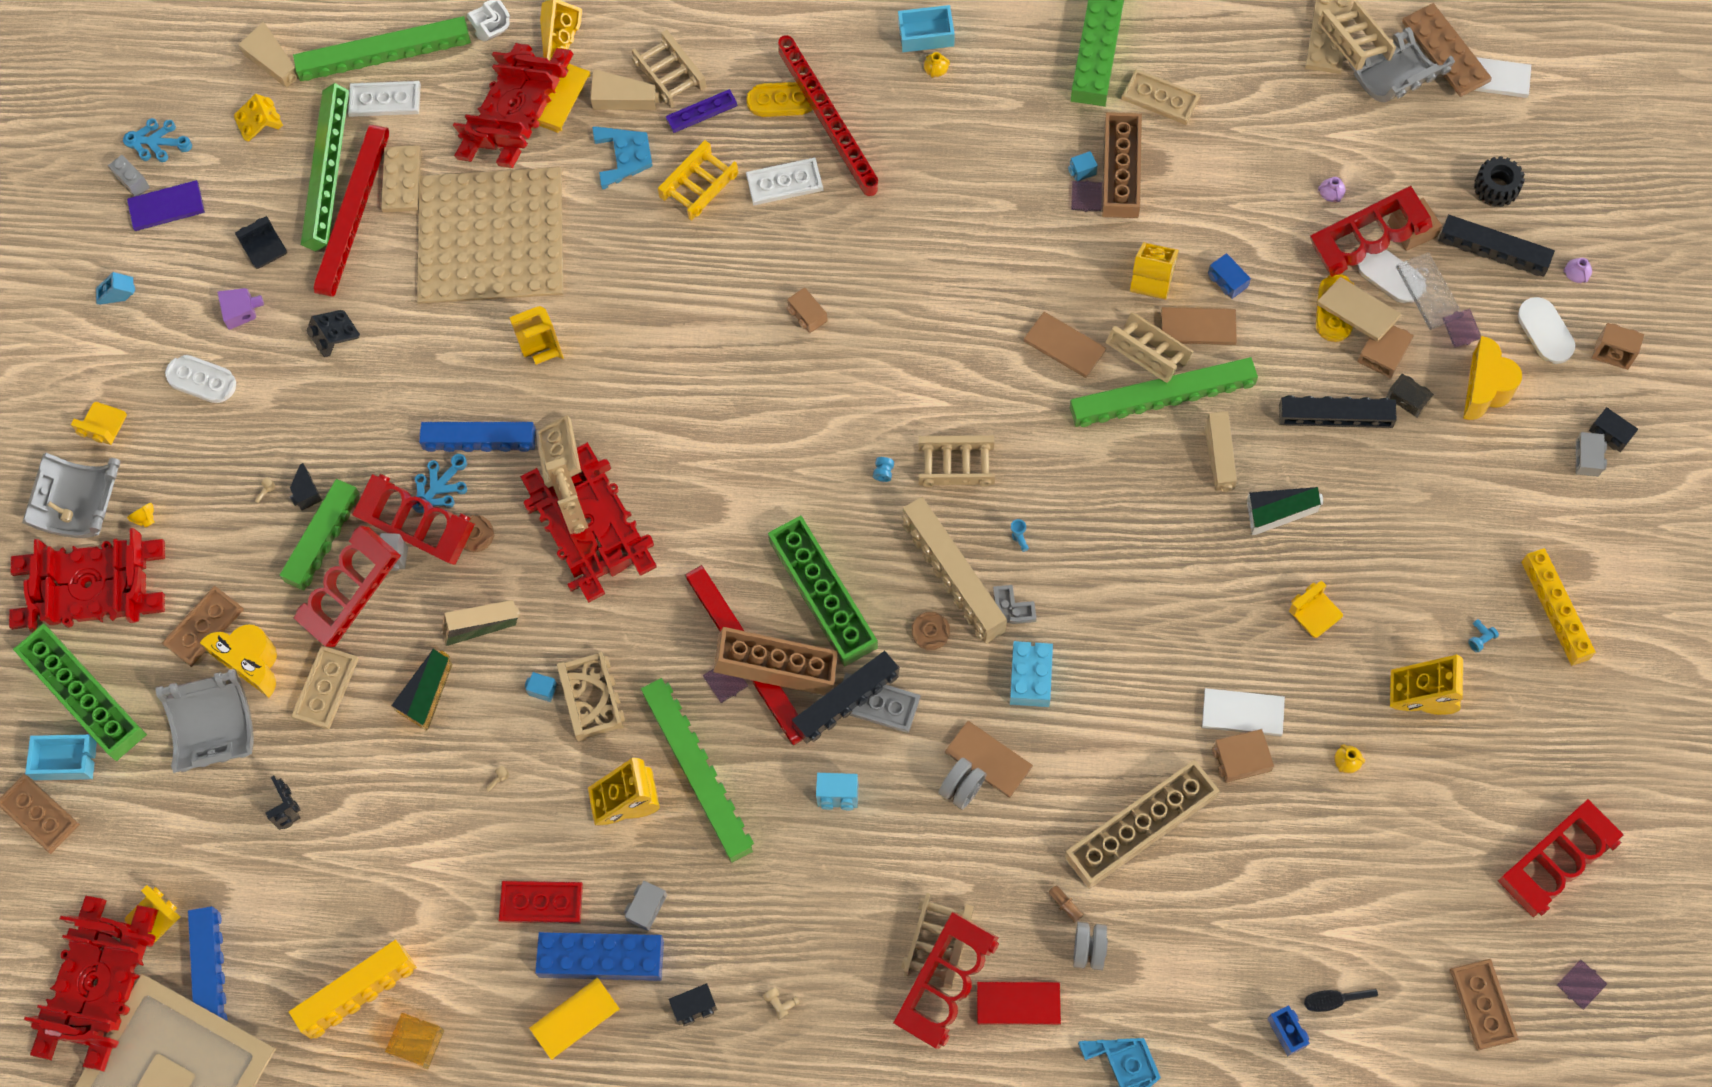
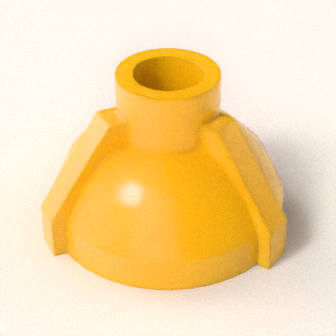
M934 52L926 56L924 69L932 78L939 77L948 71L950 61L939 52Z
M148 503L127 516V519L130 522L147 528L155 523L153 520V504Z
M1341 745V748L1337 750L1334 757L1338 771L1344 773L1357 772L1362 764L1365 763L1361 752L1354 746ZM1348 753H1352L1354 758H1350Z

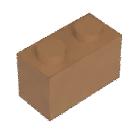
M805 287L787 299L788 312L791 316H796L802 329L806 328L809 333L828 321L827 312Z

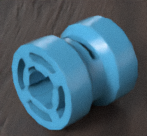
M877 457L873 478L882 482L891 481V470L894 468V461L887 457Z

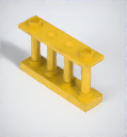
M706 140L658 187L659 197L665 201L668 197H673L688 208V217L691 221L698 217L706 205L738 175L737 162L734 161L729 167L711 154V145ZM704 160H708L723 171V173L716 179L702 169L700 165ZM696 172L712 185L704 191L689 180L688 177ZM684 184L700 197L692 203L678 193L676 189Z

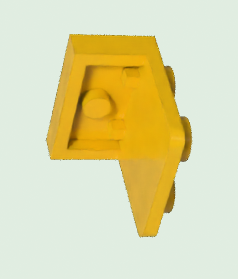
M256 93L234 114L238 128L244 140L248 142L265 126L277 130L283 126L272 99Z
M94 402L84 421L74 418L71 426L75 429V433L81 437H88L98 443L103 442L112 445L127 414L123 410Z
M1322 580L1317 584L1312 583L1306 588L1307 592L1302 596L1300 594L1295 596L1291 600L1292 605L1289 609V612L1313 638L1321 636L1343 617V613L1324 594L1326 584Z
M146 885L141 890L146 897L138 905L159 910L152 932L149 933L156 936V942L181 916L175 911L177 907L170 900L166 902L162 898L164 894L157 887L152 889ZM136 907L125 917V922L130 925Z

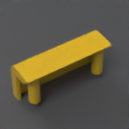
M572 64L567 66L569 71L566 77L559 78L560 81L555 88L556 93L548 95L552 101L547 103L541 117L537 119L540 122V127L556 133L563 130L562 126L587 78H590L591 75L590 71Z
M537 306L509 317L524 358L550 348V350L532 356L535 365L555 357L564 359L553 324L544 307Z
M597 977L530 1026L529 1029L549 1058L554 1060L556 1056L617 1011L619 1012L620 1008Z

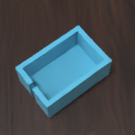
M950 5L898 11L902 52L954 47L955 33Z
M1013 642L1010 705L1049 707L1053 644L1035 643V646H1031V642Z
M90 735L30 736L25 774L34 781L93 779L95 762L91 758L96 756L97 742Z

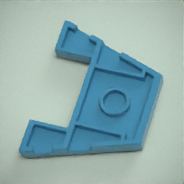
M592 127L595 144L614 142L618 169L599 172L602 189L608 188V185L614 182H621L623 178L629 175L634 176L653 167L647 132Z
M1144 1038L1078 1042L1085 1061L1104 1053L1106 1054L1119 1087H1152L1161 1079Z

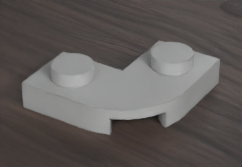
M1013 585L993 587L994 601L1006 617L1007 623L1036 622L1034 601L1015 603Z

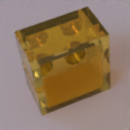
M401 1013L385 1053L428 1070L445 1030L438 1025Z

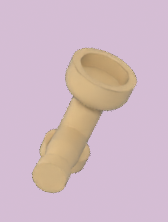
M776 987L766 992L763 998L766 1002H771L778 1014V1020H781L789 1015L787 1010L800 1004L795 996L792 1000L781 1004L778 999L779 991Z

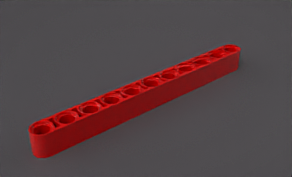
M789 35L781 36L778 40L780 57L862 192L867 196H874L878 192V177L794 39Z
M368 126L314 283L315 294L334 297L337 292L384 153V147H386L388 142V127Z
M702 565L685 574L690 586L720 632L723 627L744 631ZM751 680L790 743L794 746L801 742L803 739L792 727V719L798 716V713L782 688L777 685Z

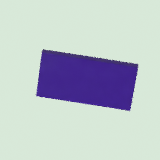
M197 180L127 198L134 231L205 213Z

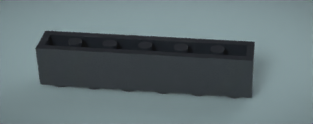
M1449 214L1438 239L1439 242L1447 246H1454L1462 251L1471 252L1480 257L1489 258L1500 264H1507L1515 269L1524 270L1535 276L1542 277L1546 275L1555 252L1553 249Z
M1288 395L1281 397L1279 403V425L1393 428L1397 421L1396 400L1389 398L1371 399L1363 397L1352 399L1351 397L1333 398L1331 396L1314 398L1313 396L1295 397Z
M884 650L792 719L793 729L806 744L810 741L815 742L821 737L823 731L826 729L831 730L842 717L847 718L855 707L863 706L868 701V697L872 694L877 695L883 690V686L888 682L891 684L899 677L900 667Z

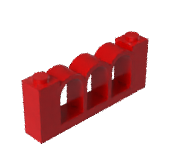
M1410 185L1310 235V238L1330 276L1333 277L1342 274L1348 269L1347 266H1354L1362 262L1366 257V253H1381L1388 248L1390 241H1406L1412 236L1413 232L1415 235L1425 233L1433 225L1431 216ZM1400 209L1407 220V224L1400 229L1389 228L1382 217ZM1376 221L1384 233L1383 236L1376 241L1365 240L1358 229ZM1353 232L1360 244L1359 248L1351 253L1342 252L1335 241Z
M381 473L379 476L372 474L352 515L387 533L400 534L405 542L449 564L456 565L475 526L474 523L470 522L471 518L462 513L458 516L450 511L434 508L428 500L415 496L411 497L407 490L389 482V477ZM394 492H399L402 502L392 524L379 519L390 495ZM421 503L424 507V515L413 536L401 530L411 508L415 504ZM439 514H444L447 519V525L437 547L423 540L435 517Z
M359 526L352 532V537L349 540L351 545L346 546L339 555L340 566H334L325 573L323 578L324 588L315 589L310 594L308 603L300 605L293 617L325 647H335L401 557L395 549L369 527ZM357 551H360L375 564L366 579L352 566V557ZM342 572L360 586L350 600L338 590L336 585L337 578ZM327 593L344 607L335 621L327 616L321 608V600Z
M1587 799L1508 870L1498 882L1533 918L1538 913L1542 916L1550 909L1548 904L1553 901L1552 899L1563 891L1566 882H1571L1579 877L1585 870L1586 864L1596 861L1609 848L1612 851L1615 850L1622 843L1619 839L1624 834ZM1575 823L1594 842L1596 854H1584L1563 832ZM1556 841L1575 861L1576 872L1571 874L1565 873L1543 851L1552 842ZM1536 859L1556 881L1555 892H1548L1540 888L1523 869Z
M952 912L893 1024L935 1049H939L941 1046L944 1047L950 1038L948 1035L950 1029L946 1027L955 1021L958 1014V1006L955 1001H961L969 995L972 988L969 975H975L982 970L986 961L985 955L990 956L991 953H995L999 946V942H997L999 937L960 914ZM953 937L975 950L977 961L972 969L963 970L943 958ZM939 963L961 976L963 988L958 995L950 996L929 984ZM925 989L947 1002L949 1014L945 1021L941 1023L936 1022L915 1009Z

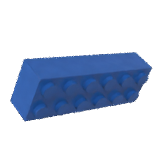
M539 932L535 973L539 978L596 979L598 977L602 980L662 981L664 939L662 935Z

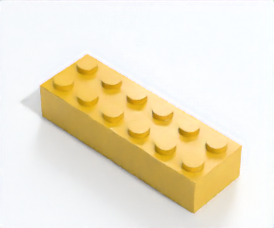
M395 939L289 1011V1014L302 1034L310 1039L319 1038L325 1033L327 1028L340 1024L343 1021V1017L359 1011L361 1005L375 1000L383 990L393 988L396 985V981L412 975L413 970L417 967L406 949Z

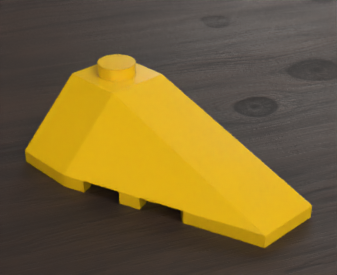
M560 0L542 2L540 24L544 58L550 61L556 48L568 49L570 44L573 43V37L581 25V8Z

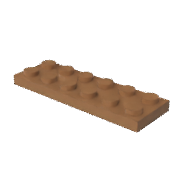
M1434 3L1403 18L1402 23L1406 28L1410 27L1412 29L1414 38L1434 64L1443 65L1448 57H1453L1455 63L1451 66L1452 70L1443 76L1459 97L1491 82L1492 77Z

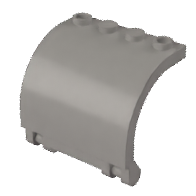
M1407 27L1403 29V32H1397L1392 36L1396 49L1390 61L1383 54H1378L1366 58L1364 66L1360 70H1355L1349 62L1354 70L1355 77L1363 89L1372 98L1384 103L1394 98L1399 99L1403 97L1407 91H1414L1425 82L1430 83L1440 74H1447L1452 70L1451 66L1455 63V60L1450 56L1443 65L1431 62L1415 42L1412 29ZM1403 39H1406L1408 43L1404 44Z
M44 453L22 523L38 530L64 537L90 538L99 535L121 461L116 458H109L108 465L97 467L85 466ZM51 501L62 509L71 510L73 512L72 520L69 523L61 521L62 514L48 506V503Z
M235 669L228 670L227 673L223 674L218 672L214 674V677L182 685L173 683L169 687H156V695L163 704L172 734L173 759L171 768L173 773L186 772L192 768L206 767L213 763L226 762L229 759L238 757L244 758L252 754L254 744L252 719L245 691Z

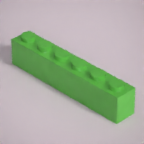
M335 480L279 575L285 583L303 591L311 584L315 571L321 567L322 559L331 550L332 542L335 537L339 536L343 523L349 519L350 511L359 502L360 493L356 487L341 480Z

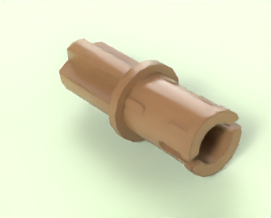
M1056 885L1050 889L1049 895L1060 906L1059 909L1063 910L1074 923L1083 917L1084 914L1072 902L1073 899H1069L1059 886Z

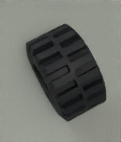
M1499 156L1498 159L1492 157L1491 160H1486L1481 165L1474 183L1475 193L1479 195L1480 200H1485V204L1488 205L1490 203L1494 207L1496 205L1503 207L1504 204L1509 205L1512 201L1516 200L1525 181V174L1521 172L1522 167L1517 166L1516 161L1512 162L1510 161L1511 158L1503 159V156ZM1492 178H1499L1507 185H1498Z

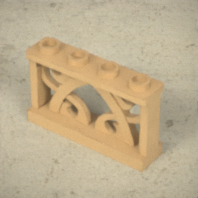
M598 652V654L557 664L574 733L578 742L586 740L588 737L624 728L622 722L626 720L623 710L619 711L617 704L621 702L618 692L614 693L613 686L616 683L613 674L609 675L608 668H611L608 656L604 657L603 652ZM591 664L600 665V673H594L595 668L590 671V675H587V669ZM583 667L582 673H568L570 670ZM604 676H605L607 685H606L605 683H603L602 681H600ZM580 681H582L581 689L575 690L574 685H580ZM587 683L594 685L603 692L594 710L588 703L576 702L575 700L585 692ZM611 697L612 705H607L608 700ZM583 707H585L591 713L588 715V712L586 711L585 714H581L580 710ZM608 711L614 714L613 720L609 723H603L598 718L601 714L603 718L607 719L606 712ZM594 720L599 725L596 727L583 730L584 727L588 726Z

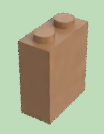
M1393 325L1378 342L1372 338L1368 339L1357 362L1392 378L1414 335L1405 329H1400Z
M1262 729L1218 739L1215 741L1214 747H1212L1213 756L1215 759H1218L1220 764L1218 766L1219 775L1221 778L1224 777L1225 783L1272 772L1274 768Z

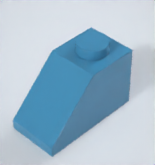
M112 272L96 287V304L126 301L135 292L133 277Z

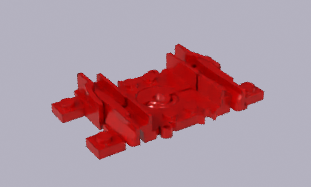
M515 43L511 52L508 53L493 52L492 56L499 63L498 65H492V68L498 74L497 83L493 81L489 84L490 91L482 105L477 108L481 114L479 116L466 114V124L455 122L453 124V127L459 133L458 137L463 139L454 155L456 159L472 162L479 148L491 150L499 148L501 153L496 160L497 165L513 168L522 152L519 148L524 149L528 143L525 139H529L532 133L531 128L539 127L540 122L537 119L541 117L547 103L552 101L548 95L556 93L555 88L560 81L559 78L566 77L569 71L567 66L574 55L570 49L556 48L550 61L547 58L536 57L531 52L532 48L528 44Z
M587 442L577 447L581 472L571 477L585 519H591V522L587 524L589 528L583 532L570 534L558 504L559 499L554 486L548 488L545 485L537 468L520 476L531 496L524 500L528 514L538 510L540 522L549 521V525L545 526L544 529L546 532L551 533L559 548L557 551L558 558L560 560L566 559V563L574 578L582 574L584 575L568 583L569 590L572 592L580 588L589 603L605 595V591L598 580L599 577L608 573L613 577L624 571L631 564L635 566L638 574L642 576L657 568V565L648 551L649 548L654 546L652 537L649 534L641 537L636 529L637 523L635 520L627 522V518L631 517L632 514L630 511H626L618 495H616L619 492L617 484H610L605 472L611 470L609 461L603 459L598 462ZM596 538L598 539V541H599V543H600V545H601L602 547H600V548L598 547V544H597V542H596ZM597 549L600 553L601 558L603 559V561L599 562V559L596 554ZM623 549H625L627 553V556L623 557L621 552Z
M130 528L129 545H127V540L119 541L116 538L113 539V545L109 541H104L101 544L102 549H99L97 546L78 549L72 546V552L66 554L64 547L59 551H55L51 546H47L39 539H34V554L11 556V575H29V580L23 581L27 607L9 609V628L12 630L29 628V631L33 633L37 629L39 615L40 621L46 622L49 625L63 623L67 628H70L74 625V619L78 622L92 620L103 622V617L110 614L109 618L112 621L119 617H126L129 623H137L140 620V613L145 615L165 612V594L163 592L146 594V574L142 571L146 569V561L165 559V541L163 539L142 541L141 533L134 528ZM87 582H91L90 587H85Z
M85 896L78 917L71 915L60 916L59 920L74 924L78 929L69 928L67 935H62L63 939L69 941L70 951L65 949L60 954V957L65 961L61 964L55 984L50 987L51 990L55 991V997L53 999H46L47 1006H37V1008L41 1009L38 1016L24 1017L25 1021L31 1023L32 1029L38 1030L30 1056L52 1061L58 1041H68L74 1044L89 1046L82 1067L105 1072L112 1048L115 1049L119 1041L103 1036L105 1032L108 1033L111 1030L118 1031L122 1021L120 1014L124 1016L130 1011L129 1006L124 1003L129 1000L134 982L140 977V975L134 973L135 967L144 965L142 959L146 947L154 945L156 936L149 933L152 932L159 910L137 905L130 925L101 917L107 900ZM98 979L97 985L94 986L93 982Z

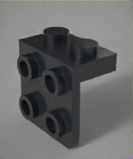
M267 216L259 218L254 223L242 227L239 231L235 232L236 237L256 269L287 254L285 246Z
M344 310L311 316L306 330L308 336L311 337L323 357L331 356L335 344L355 340L360 336V333Z
M273 775L271 779L283 803L265 812L268 820L279 830L287 829L293 825V822L301 818L298 813L301 809L297 802L292 799V792L289 786L284 783L282 778L278 779Z

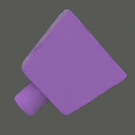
M246 288L217 292L223 321L229 330L256 318L254 308L264 306L262 296L252 297Z

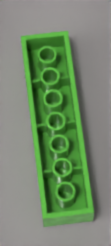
M1088 0L1070 102L1106 107L1124 0Z
M800 515L770 531L768 538L771 546L834 651H838L837 656L845 667L878 649V640L803 517Z
M42 624L13 649L115 761H118L147 735L45 624Z

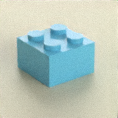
M817 773L816 799L818 807L824 810L840 807L846 811L858 808V774Z

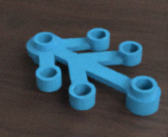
M151 118L147 120L145 127L137 132L130 131L123 137L124 144L129 148H135L143 161H148L151 158V154L141 144H148L160 162H166L168 155L158 145L177 146L181 152H188L192 148V143L186 136H180L178 139L161 138L168 132L175 130L176 126L172 120H166L163 124L164 127L149 137H144L147 133L155 131L159 127L157 121Z
M462 454L454 455L451 459L452 466L439 480L437 472L440 466L437 461H430L427 465L430 473V489L425 494L424 486L427 484V479L423 474L416 475V497L428 500L433 507L445 506L446 508H452L455 504L452 496L446 495L443 498H432L436 494L457 492L462 495L467 492V486L464 482L445 485L458 470L466 468L467 460ZM458 462H463L462 465L457 466ZM432 465H437L436 468L431 469ZM420 478L424 479L423 482H418ZM460 486H464V489L458 490ZM447 500H451V503L446 504L445 502ZM420 503L413 506L414 511L417 513H424V507H419Z

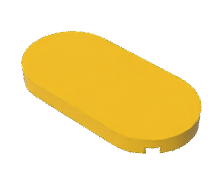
M796 82L758 84L746 96L748 109L751 113L760 117L804 115L813 110Z
M1343 274L1333 277L1327 276L1319 285L1317 301L1340 277L1352 283L1349 280L1350 278ZM1317 305L1315 326L1318 334L1331 342H1339L1348 338L1353 327Z

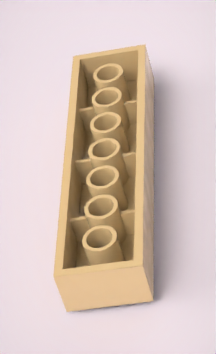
M923 496L903 507L902 526L907 533H911L915 546L922 549L925 561L932 564L936 577H941L947 593H952L955 598L953 599L958 609L962 608L968 624H973L976 629L974 630L979 640L983 639L987 644L1006 632V617Z
M1194 759L1068 849L1065 853V859L1087 888L1091 889L1217 798L1220 790Z

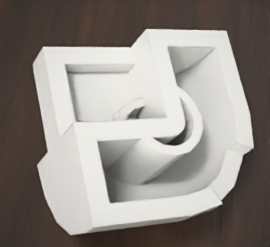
M489 0L483 3L482 7L469 12L466 16L476 29L475 35L481 41H488L501 35L510 24V15L500 0Z

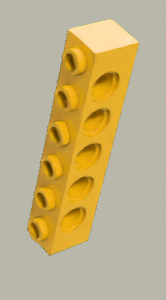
M1543 548L1526 554L1521 563L1571 666L1590 660L1596 651L1546 549Z

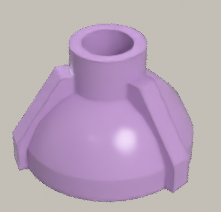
M1332 177L1324 180L1318 188L1321 196L1330 202H1340L1346 191L1345 185L1341 181L1342 179Z
M1575 258L1567 263L1564 272L1571 281L1586 283L1592 274V267L1586 258Z

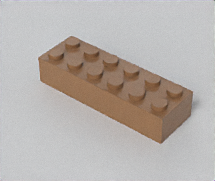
M1106 112L1104 122L1102 217H1139L1142 113Z
M723 627L717 641L713 672L826 695L834 686L838 651Z

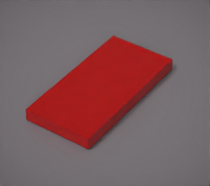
M502 881L499 922L581 924L583 882Z
M977 982V1025H1061L1060 982Z

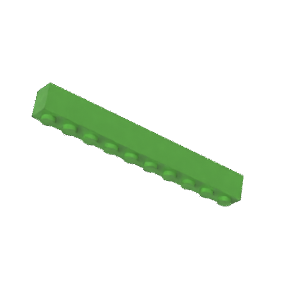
M462 16L293 54L300 81H309L336 73H344L407 57L411 58L416 55L429 54L438 50L470 44L471 40L465 17Z
M336 83L322 90L300 244L315 252L327 246L329 242L349 90Z
M1252 357L1173 375L1168 383L1161 379H1156L1071 399L1069 408L1075 427H1087L1092 423H1104L1113 418L1121 419L1130 414H1142L1151 409L1159 410L1168 405L1176 406L1185 401L1193 402L1202 397H1214L1223 392L1231 393L1240 388L1249 389L1256 385L1258 375Z
M660 678L641 688L652 713L731 863L752 853L751 846L754 842L749 833L745 835L742 830L745 827L740 816L736 818L733 813L736 809L731 799L727 800L724 794L727 792L722 782L718 783L715 777L718 775L713 765L708 766L706 760L709 758L704 748L699 749L697 743L700 741L695 731L693 733L690 732L688 727L691 724L687 716L681 715L679 710L682 707L678 699L673 700L671 696L673 690L669 682L664 683L663 679Z

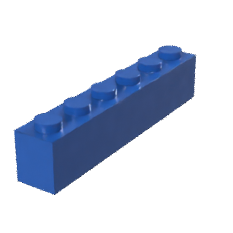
M421 422L419 443L422 449L428 452H435L436 450H444L446 452H453L454 450H463L465 452H472L473 450L484 452L500 450L502 452L519 450L521 452H528L529 450H535L536 428L533 422Z
M212 906L188 910L193 1002L228 1021L227 1014L224 1012V1004H226V994L223 992L225 975L222 972L221 966L224 963V955L220 949V944L223 943V936L219 931V924L222 922L221 913Z

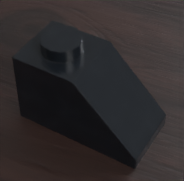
M304 463L300 464L290 486L293 494L290 498L294 506L298 505L301 510H304L321 502L322 499Z

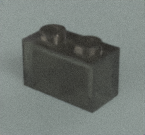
M1402 373L1389 389L1386 398L1396 400L1398 406L1418 418L1430 403L1434 394L1427 387L1416 383L1412 377Z

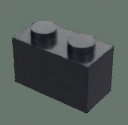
M1606 407L1589 431L1595 434H1604V442H1607L1613 450L1621 453L1634 437L1638 428Z
M707 983L669 998L678 1025H691L695 1022L694 1019L701 1016L703 1018L714 1015V1011L718 1010Z

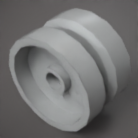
M961 758L955 764L939 790V795L945 799H950L954 796L953 804L961 810L972 801L987 776V773L980 768L971 771L972 763L965 758Z
M1077 922L1073 959L1074 968L1084 969L1087 965L1088 956H1090L1092 970L1103 971L1108 945L1107 925L1095 924L1093 934L1090 936V925L1087 922Z

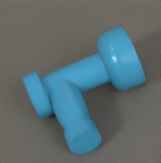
M1016 519L1011 523L1012 539L1018 542L1022 552H1025L1029 549L1023 533L1026 531V523L1021 519Z
M1477 619L1473 622V625L1477 627L1482 636L1479 638L1472 637L1468 640L1471 649L1478 653L1483 649V644L1492 638L1496 639L1499 637V633L1494 627L1487 629Z

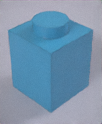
M1091 151L1072 157L1068 169L1070 175L1074 176L1076 182L1097 175L1098 165Z
M533 672L531 678H527L525 688L529 696L551 703L558 684L554 678Z

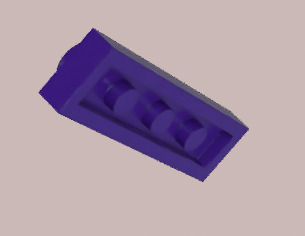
M728 89L666 116V120L672 132L676 133L738 105L731 90Z

